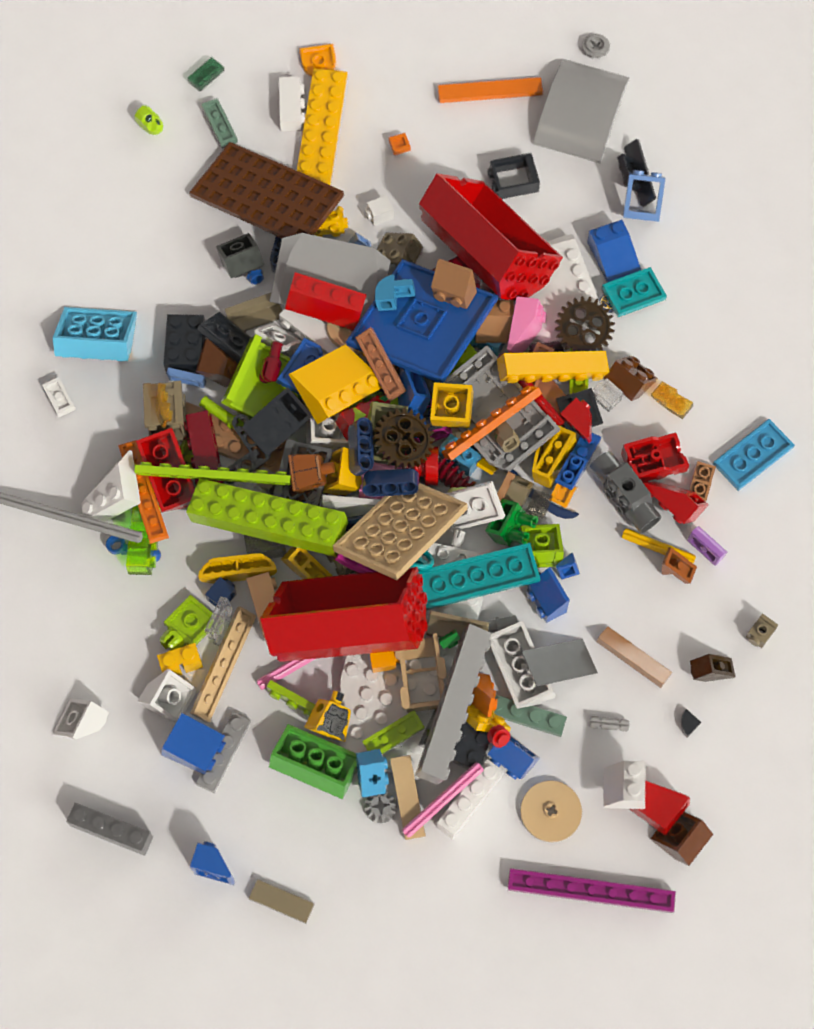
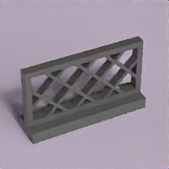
M287 439L279 471L287 472V475L291 476L288 455H298L300 447L307 448L310 454L326 452L327 455L324 463L331 461L333 449ZM275 485L273 496L286 499L289 497L290 500H295L304 495L308 502L307 504L315 502L314 505L320 506L325 485L315 488L317 495L311 501L307 497L306 492L292 497L289 493L291 486Z

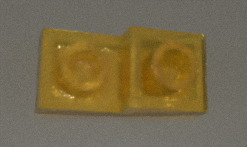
M661 382L651 394V397L660 405L681 419L693 407L692 401L679 395L677 389L664 382Z
M158 383L156 390V412L161 427L166 428L167 421L171 422L173 411L170 410L171 403H167L168 392L165 391L166 384Z

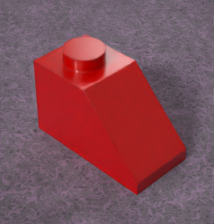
M575 398L560 415L581 437L590 443L592 441V414L589 410L591 407L584 400L579 401Z

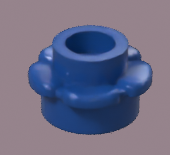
M261 269L249 271L247 279L253 285L259 284L264 280V272Z

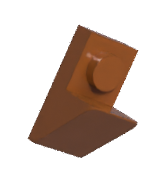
M669 547L662 563V575L673 574L685 584H691L697 566Z

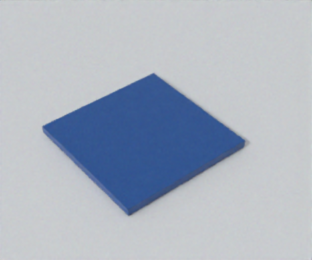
M402 259L392 275H395L396 280L413 279L415 296L397 298V310L378 311L374 299L346 340V344L349 347L362 351L355 337L371 327L375 331L392 364L435 382L444 383L497 302L498 295L476 287L477 293L467 309L455 307L444 301L440 302L434 298L431 288L435 271Z

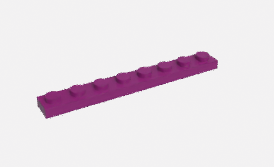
M510 869L507 890L674 913L676 891L518 869Z

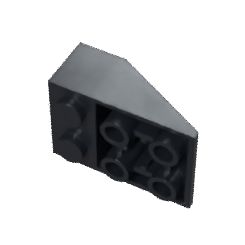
M287 387L250 419L242 429L260 450L268 456L312 418V414Z

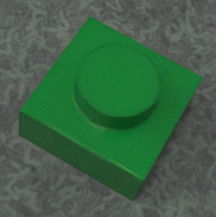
M454 629L438 640L443 649L446 647L451 649L459 643L458 640L461 638L457 630Z

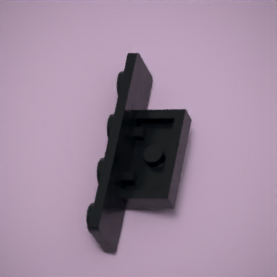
M638 139L624 147L625 154L617 157L618 167L622 173L623 184L626 188L628 175L633 173V170L644 171V174L650 175L640 140ZM633 179L632 190L637 192L641 206L645 207L656 199L652 181Z

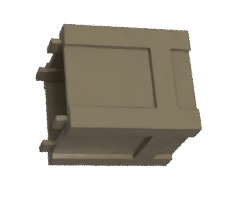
M182 382L143 384L145 428H148L149 436L172 428L175 431L177 440L188 438L184 427V421H186V396L182 392Z

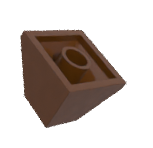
M206 338L196 372L226 388L229 386L239 363Z

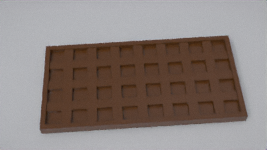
M232 142L228 143L189 192L192 198L280 238L300 233L315 235L344 197V192L338 188Z

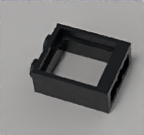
M532 153L490 161V168H487L489 179L492 178L493 181L491 183L492 191L501 199L539 192L540 180ZM525 167L529 182L501 188L497 175L498 172Z

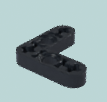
M238 414L233 418L232 425L249 450V453L227 468H229V471L235 472L237 470L235 466L237 465L238 469H243L242 462L248 459L252 463L248 473H252L255 469L268 462L271 454L265 455V459L258 457L260 454L258 449H252V447L257 445L255 443L250 444L247 441L248 435L246 433L242 434V431H244L242 426L237 425L239 418L246 420L244 425L250 418L247 415ZM225 481V482L228 483V484L237 483V482H228V481Z

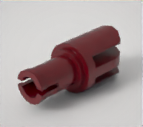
M271 342L269 355L263 359L259 376L262 383L267 384L278 379L282 365L279 358L283 344L280 342Z

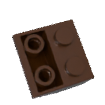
M627 356L616 360L609 369V373L604 377L605 380L631 401L640 398L658 379L651 369L642 366L639 359L634 356Z

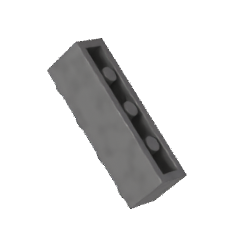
M74 803L66 821L73 828L144 856L153 839V835L149 831L78 803Z

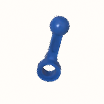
M110 536L106 541V548L111 554L121 553V555L146 558L152 563L158 562L161 558L160 550L155 547L147 549L128 545L124 539ZM114 543H121L120 548L112 549Z

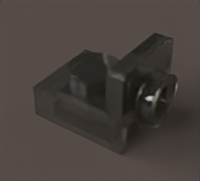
M535 489L525 512L529 513V515L537 516L538 520L545 518L553 496Z

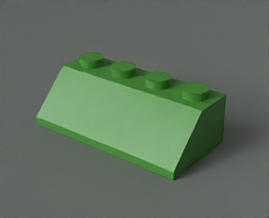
M288 724L271 753L269 768L343 800L357 769L356 753Z

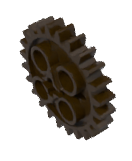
M581 296L580 302L576 298L573 299V304L568 301L566 303L568 308L562 306L561 310L563 313H558L557 316L560 319L555 320V323L559 326L554 331H560L556 338L563 339L559 344L565 343V350L571 348V352L596 351V349L603 351L602 345L607 347L609 344L606 340L613 339L609 334L615 332L614 329L610 328L615 325V322H610L613 315H607L610 308L604 310L605 303L599 306L598 299L591 302V296H589L587 301H585L583 296ZM581 310L584 312L585 317L580 319L576 316L575 312ZM593 318H599L602 323L601 326H595L592 322ZM584 323H587V329H586V330H583V329H582V328H583L582 325H583ZM568 328H576L577 334L570 335L568 333ZM592 330H595V331L597 330V331L600 332V334H596V333H595L594 331H592ZM585 335L593 336L594 342H586Z
M396 408L393 413L388 411L386 416L383 415L380 418L381 421L378 420L376 423L377 427L373 430L376 435L372 439L377 442L373 447H379L376 454L382 453L383 457L381 460L383 461L387 458L388 466L393 462L394 469L401 465L402 469H406L407 465L409 469H413L414 465L418 468L421 462L425 463L426 457H430L432 454L430 451L434 449V446L431 443L435 439L430 436L434 431H428L431 424L425 425L426 418L420 420V413L414 416L412 409L409 413H406V409L403 408L400 413ZM400 423L405 424L407 429H403ZM387 435L392 436L394 441L388 440ZM413 437L419 438L420 443L415 442ZM400 449L406 450L408 455H403Z

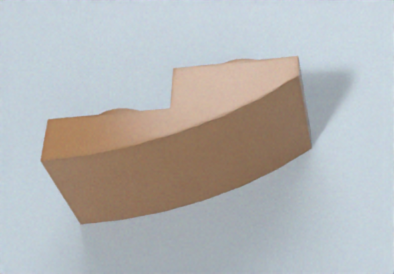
M697 461L689 490L696 492L702 499L707 501L716 466Z

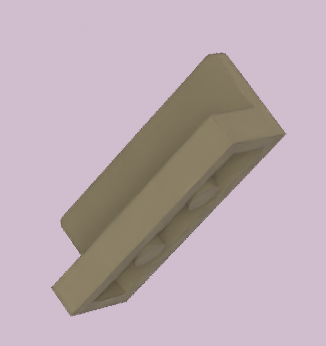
M271 293L224 309L226 317L244 332L279 320V314L283 310L280 304L270 302Z
M430 611L426 635L433 636L434 633H437L438 638H441L456 629L461 638L463 629L469 624L488 631L489 623Z

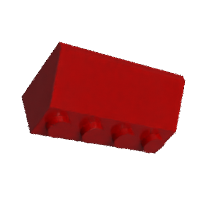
M295 272L285 309L354 330L359 322L367 294Z
M172 428L136 440L143 462L152 463V466H160V463H166L176 468H179V465H187L175 431ZM149 476L162 513L189 506L195 491L192 479Z

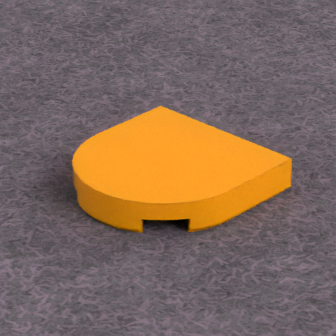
M333 44L299 48L303 70L305 69V73L312 77L313 68L335 70L336 56Z

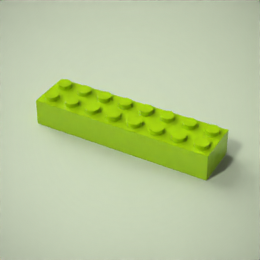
M199 478L186 511L193 523L334 557L338 553L334 552L333 545L344 536L349 523L345 512L201 478Z

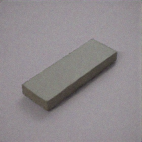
M258 879L249 897L251 901L305 924L315 905L310 901Z

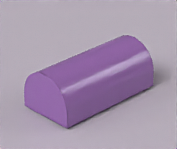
M700 526L696 527L687 539L714 566L728 553Z

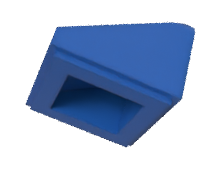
M570 553L556 565L561 580L580 574L573 553Z

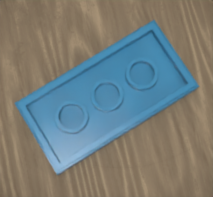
M768 419L716 459L713 465L739 491L792 450L795 445Z

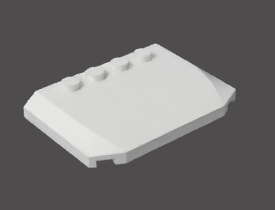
M573 234L547 241L563 259L550 277L549 283L529 297L539 299L546 312V321L542 323L540 332L534 338L541 343L561 342L563 340L562 338H556L560 331H554L559 326L555 323V320L560 319L557 314L563 313L561 310L562 306L568 308L566 304L568 301L573 304V299L576 298L580 302L581 296L584 297L585 301H587L589 296H591V302L598 299ZM577 310L575 312L578 318L582 319L585 317L583 311ZM593 318V324L595 326H601V320L599 318ZM584 323V324L582 325V326H583L582 329H583V330H586V329H587V323ZM569 327L568 333L576 335L577 330L574 327Z

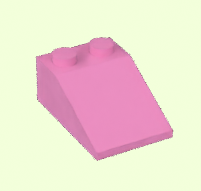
M516 298L507 346L509 353H524L540 332L542 323L546 321V312L539 299Z

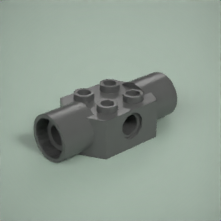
M611 451L603 453L592 462L590 468L604 485L606 496L615 502L618 512L621 515L624 514L627 519H630L640 533L648 531L661 520L662 516L653 506L649 490L628 463H620Z

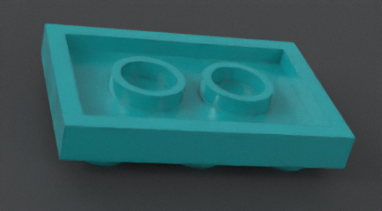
M651 267L605 283L601 288L617 317L659 303L667 298Z

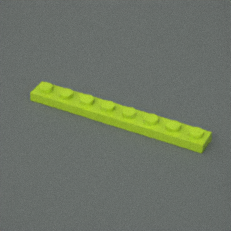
M140 462V465H135L134 469L136 475L185 479L201 478L214 481L291 486V476L287 475V472L277 471L276 474H268V471L256 470V473H248L249 470L237 469V472H234L224 467H219L218 470H210V467L198 466V469H191L189 465H179V468H176L166 463H160V466H152V463Z

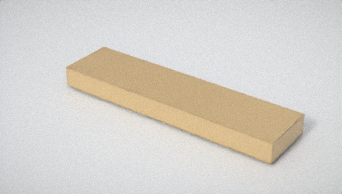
M411 755L390 759L403 828L421 812ZM424 825L411 837H407L404 834L405 840L425 837Z

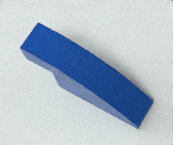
M399 367L398 376L406 392L398 396V405L408 406V413L412 409L414 416L420 413L419 419L421 420L424 418L423 414L431 400L424 377Z

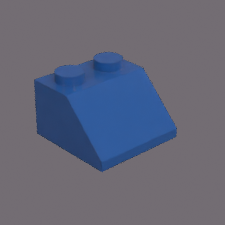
M551 567L540 574V582L528 584L526 592L531 602L534 601L536 604L538 616L541 619L544 618L546 623L567 613L570 602Z
M511 735L509 742L501 748L493 746L488 753L491 757L490 761L498 767L502 765L506 768V773L515 780L517 778L523 779L540 759Z
M206 841L203 844L197 843L190 865L193 873L234 885L235 880L218 848H215L216 845Z

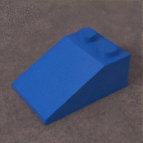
M623 220L589 231L587 243L607 283L641 271L630 234Z

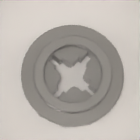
M600 34L589 35L583 41V51H585L586 56L590 55L592 59L594 57L600 59L601 56H606L610 49L608 39Z
M386 791L385 794L369 796L365 800L364 809L371 821L386 823L395 816L397 803L394 796ZM379 799H381L382 804L389 805L383 808V815H381L378 808H372L378 805Z

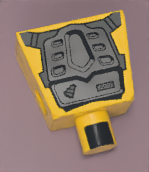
M333 691L330 701L324 699L317 700L304 728L331 739L345 742L351 710L341 706L344 694Z

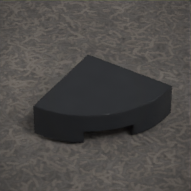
M688 709L684 711L681 718L682 732L687 738L702 723Z

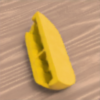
M261 553L218 557L208 560L199 571L198 578L201 582L214 584L219 577L224 580L228 579L231 582L246 581V578L269 572L270 576H273L277 573L275 563Z

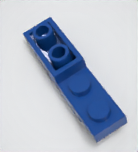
M592 433V441L588 443L580 436L572 453L569 454L555 479V483L573 490L590 463L602 437Z

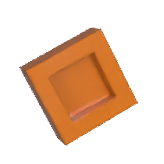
M406 133L389 137V143L394 155L411 151Z

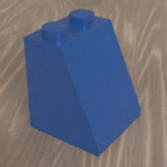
M181 713L162 747L161 755L205 775L206 771H211L215 765L216 760L213 758L216 753L222 752L226 744L223 741L225 735Z

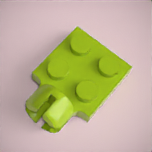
M189 595L164 621L167 630L161 635L160 643L165 649L170 648L169 651L193 643L197 645L219 623L220 619L192 595Z

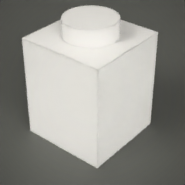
M387 195L367 202L365 213L368 220H372L374 226L394 219V209Z

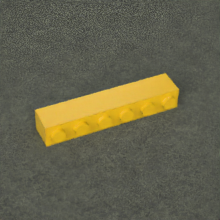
M606 351L504 353L497 359L500 381H507V383H516L518 381L531 383L536 380H542V382H550L552 380L565 382L570 379H575V381L586 379L598 381L609 373Z

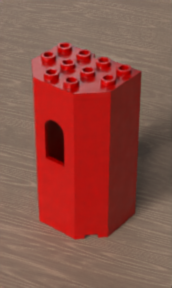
M436 173L419 202V209L422 211L421 220L500 299L516 300L517 297L529 298L549 283L550 277L563 259L547 241L483 181L468 178L460 180L456 176Z
M418 567L409 568L398 580L376 571L281 582L273 596V602H269L260 617L270 655L277 656V660L280 662L418 649L421 641H423L424 633L428 629L426 620L427 594L423 592L422 574H419Z

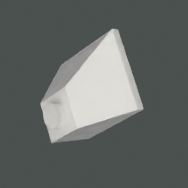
M167 669L147 684L137 702L150 711L176 723L181 713L184 714L198 689L170 669Z
M71 698L53 734L55 736L78 739L100 731L107 721L109 712L92 701Z

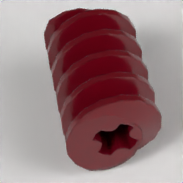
M444 458L438 463L439 481L444 482L445 487L467 488L476 484V481L469 483L470 476L463 478L465 471L458 473L459 466L452 468L454 461L447 463L448 459Z

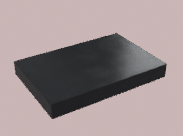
M221 312L216 313L197 328L200 333L237 363L240 362L251 339L248 334Z

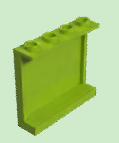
M257 334L249 340L221 401L222 404L241 414L247 415L250 419L286 389L277 384V381L267 384L260 381L259 376L263 359L269 355L270 347L262 343V337ZM282 353L279 358L282 365L278 377L291 359ZM293 392V394H294L299 400L302 399V397H301L300 395H298L297 393Z

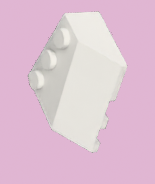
M131 450L119 460L81 502L83 516L106 522L141 503Z

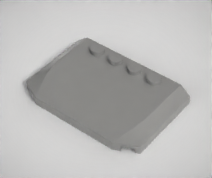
M300 233L282 238L270 302L286 305L292 280L296 272L367 294L359 319L361 320L375 299L377 284L388 276L390 260L375 248Z
M485 346L449 375L444 382L448 384L472 385L471 425L470 428H458L462 433L475 428V424L478 421L487 419L491 416L490 413L493 410L502 408L506 405L505 402L508 399L517 397L523 389L518 382L507 383V381H500L497 366L498 357L488 346ZM533 400L506 420L520 440L519 447L511 452H504L495 441L496 433L494 430L473 444V446L489 465L510 472L557 434L560 428Z

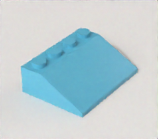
M64 307L53 335L54 355L64 358L75 357L81 359L128 361L132 351L137 312Z

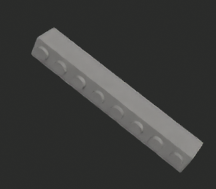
M472 624L463 629L415 776L436 785L447 780L450 773L449 763L453 761L456 755L455 744L461 739L462 731L460 729L468 717L466 710L474 699L472 692L480 680L478 673L486 661V658H484L485 651L487 652L491 646L492 641L489 640L490 632Z

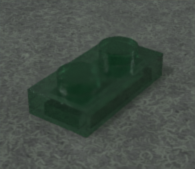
M211 57L187 78L188 83L201 92L225 71L224 66Z

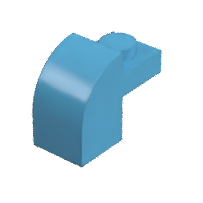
M395 275L383 278L377 284L375 290V302L378 311L397 310V298L415 296L413 279L396 280Z

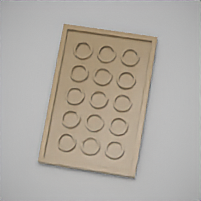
M419 483L418 491L415 494L384 496L333 545L334 552L398 580L468 509V505L466 502Z

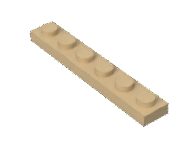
M237 607L190 712L191 715L205 722H210L256 618L255 614L242 607Z

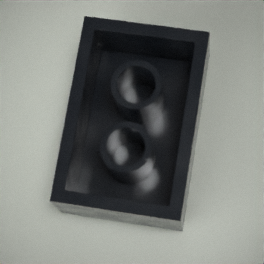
M167 314L163 361L165 372H167L169 367L199 374L196 372L206 337L197 328L205 321L204 315Z
M435 708L418 744L423 748L425 747L437 708ZM465 722L460 729L462 731L461 739L455 744L456 755L452 762L468 770L476 762L481 765L491 742L487 738L488 732L476 731L469 723Z

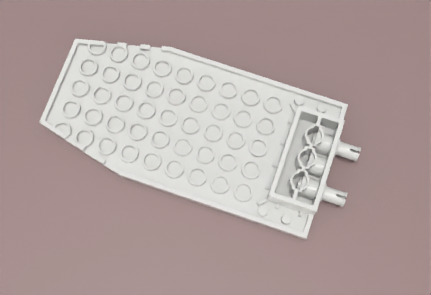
M453 530L450 546L434 543L427 550L434 558L433 567L483 554L462 549L466 533L461 530L460 534L458 533L459 530ZM422 555L421 557L428 562V559ZM484 596L426 610L427 625L430 619V611L478 620ZM425 631V633H424V638H432V637H433V636L426 635V632H427V631ZM438 640L440 657L445 659L448 677L458 644L451 649H448V647L443 649ZM370 654L346 656L341 675L340 693L344 694L341 706L349 708L351 714L345 742L340 741L341 747L354 753L365 752L367 749L362 743L363 740L408 714L401 703L400 689L403 687L400 663L396 664V670L373 673ZM435 657L405 660L406 671L411 668L415 670L436 667ZM437 670L418 672L413 675L407 674L411 704L440 700ZM434 710L416 712L425 729ZM425 729L382 754V757L386 756L388 769H385V772L393 774L391 758L411 755L415 776L424 750L418 744ZM415 776V780L419 781L420 778Z

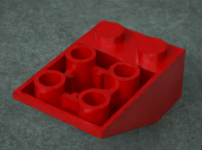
M656 481L643 483L649 490L651 497H655L659 501L658 504L664 510H669L673 514L672 517L680 524L694 522L709 506L694 491Z

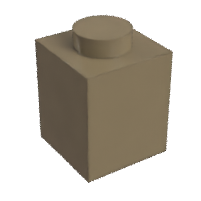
M517 475L512 480L504 499L517 502L523 507L534 483Z

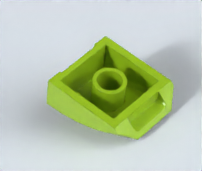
M560 524L536 525L535 528L526 525L521 526V531L529 533V540L526 541L531 544L537 568H556V565L563 560L564 556Z

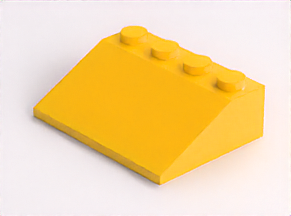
M346 344L289 374L317 425L382 388L373 370Z

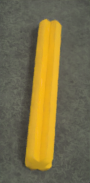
M625 528L622 538L663 555H666L668 548L671 547L694 564L696 559L694 554Z

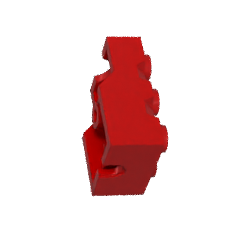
M676 432L661 437L651 436L623 444L621 451L623 461L629 464L642 483L654 479H663L671 474L684 473L689 468L686 456L680 453V441Z

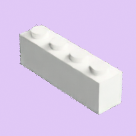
M286 309L279 314L280 325L286 331L290 330L301 341L306 338L320 345L323 356L338 349L329 339L326 331L327 325L321 320Z
M488 759L482 765L483 772L462 790L437 822V828L452 840L503 777L504 771Z

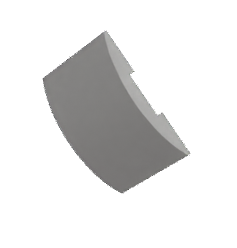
M563 59L546 99L533 144L600 163L630 77Z

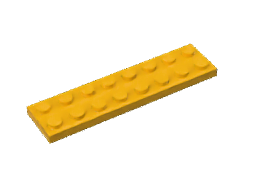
M313 68L297 171L331 185L348 72Z

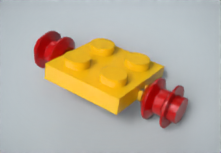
M472 703L467 707L468 717L466 722L476 731L488 732L487 738L495 747L501 748L509 742L511 727L505 722L504 718L495 714L494 710H492L491 717H487Z

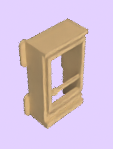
M434 633L432 638H424L418 649L395 651L396 658L400 660L403 687L400 689L402 707L407 710V713L413 710L415 712L434 710L438 707L440 700L411 704L407 674L413 675L418 672L437 670L441 698L444 689L443 679L447 677L445 659L440 657L437 633ZM435 657L436 667L415 670L411 668L406 671L405 660Z

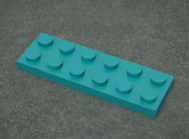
M530 543L431 567L427 570H419V574H422L423 592L427 594L426 610L540 582L541 580Z

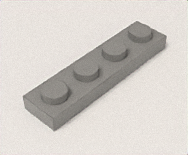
M232 712L221 733L225 735L223 741L226 744L222 752H217L213 758L216 760V763L212 770H207L205 775L200 774L196 782L197 786L215 794L251 720Z

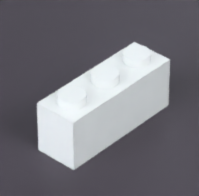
M279 77L281 132L302 131V124L305 123V113H302V109H305L304 98H301V94H304V84L300 83V77Z

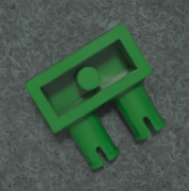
M502 499L500 503L505 517L489 522L485 532L494 542L510 547L513 541L526 544V540H529V533L519 529L521 525L535 528L536 525L533 523H538V517L527 514L517 502Z

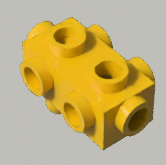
M337 206L336 210L331 212L315 233V236L332 235L338 237L345 233V228H348L347 217L344 218V209L341 206Z

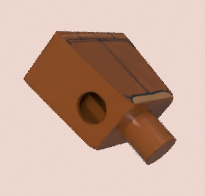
M318 454L288 455L292 488L297 494L327 484L326 474L336 472L334 462L324 463L323 457Z

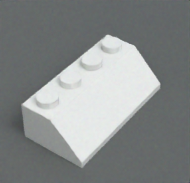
M523 621L491 634L489 640L492 641V651L517 709L539 705L556 697L551 684L536 687L521 652L535 648Z

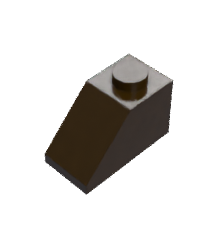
M707 654L690 660V671L693 680L708 682L736 677L732 658Z

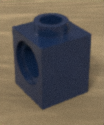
M219 577L206 592V599L222 612L237 595L236 586L230 580H224Z

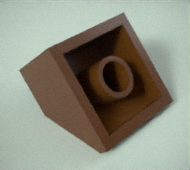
M684 812L666 836L656 830L650 839L675 860L690 866L714 834L702 819Z

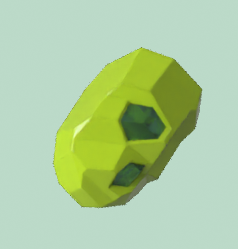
M142 105L134 115L136 123L148 134L158 135L163 131L162 120L149 106Z

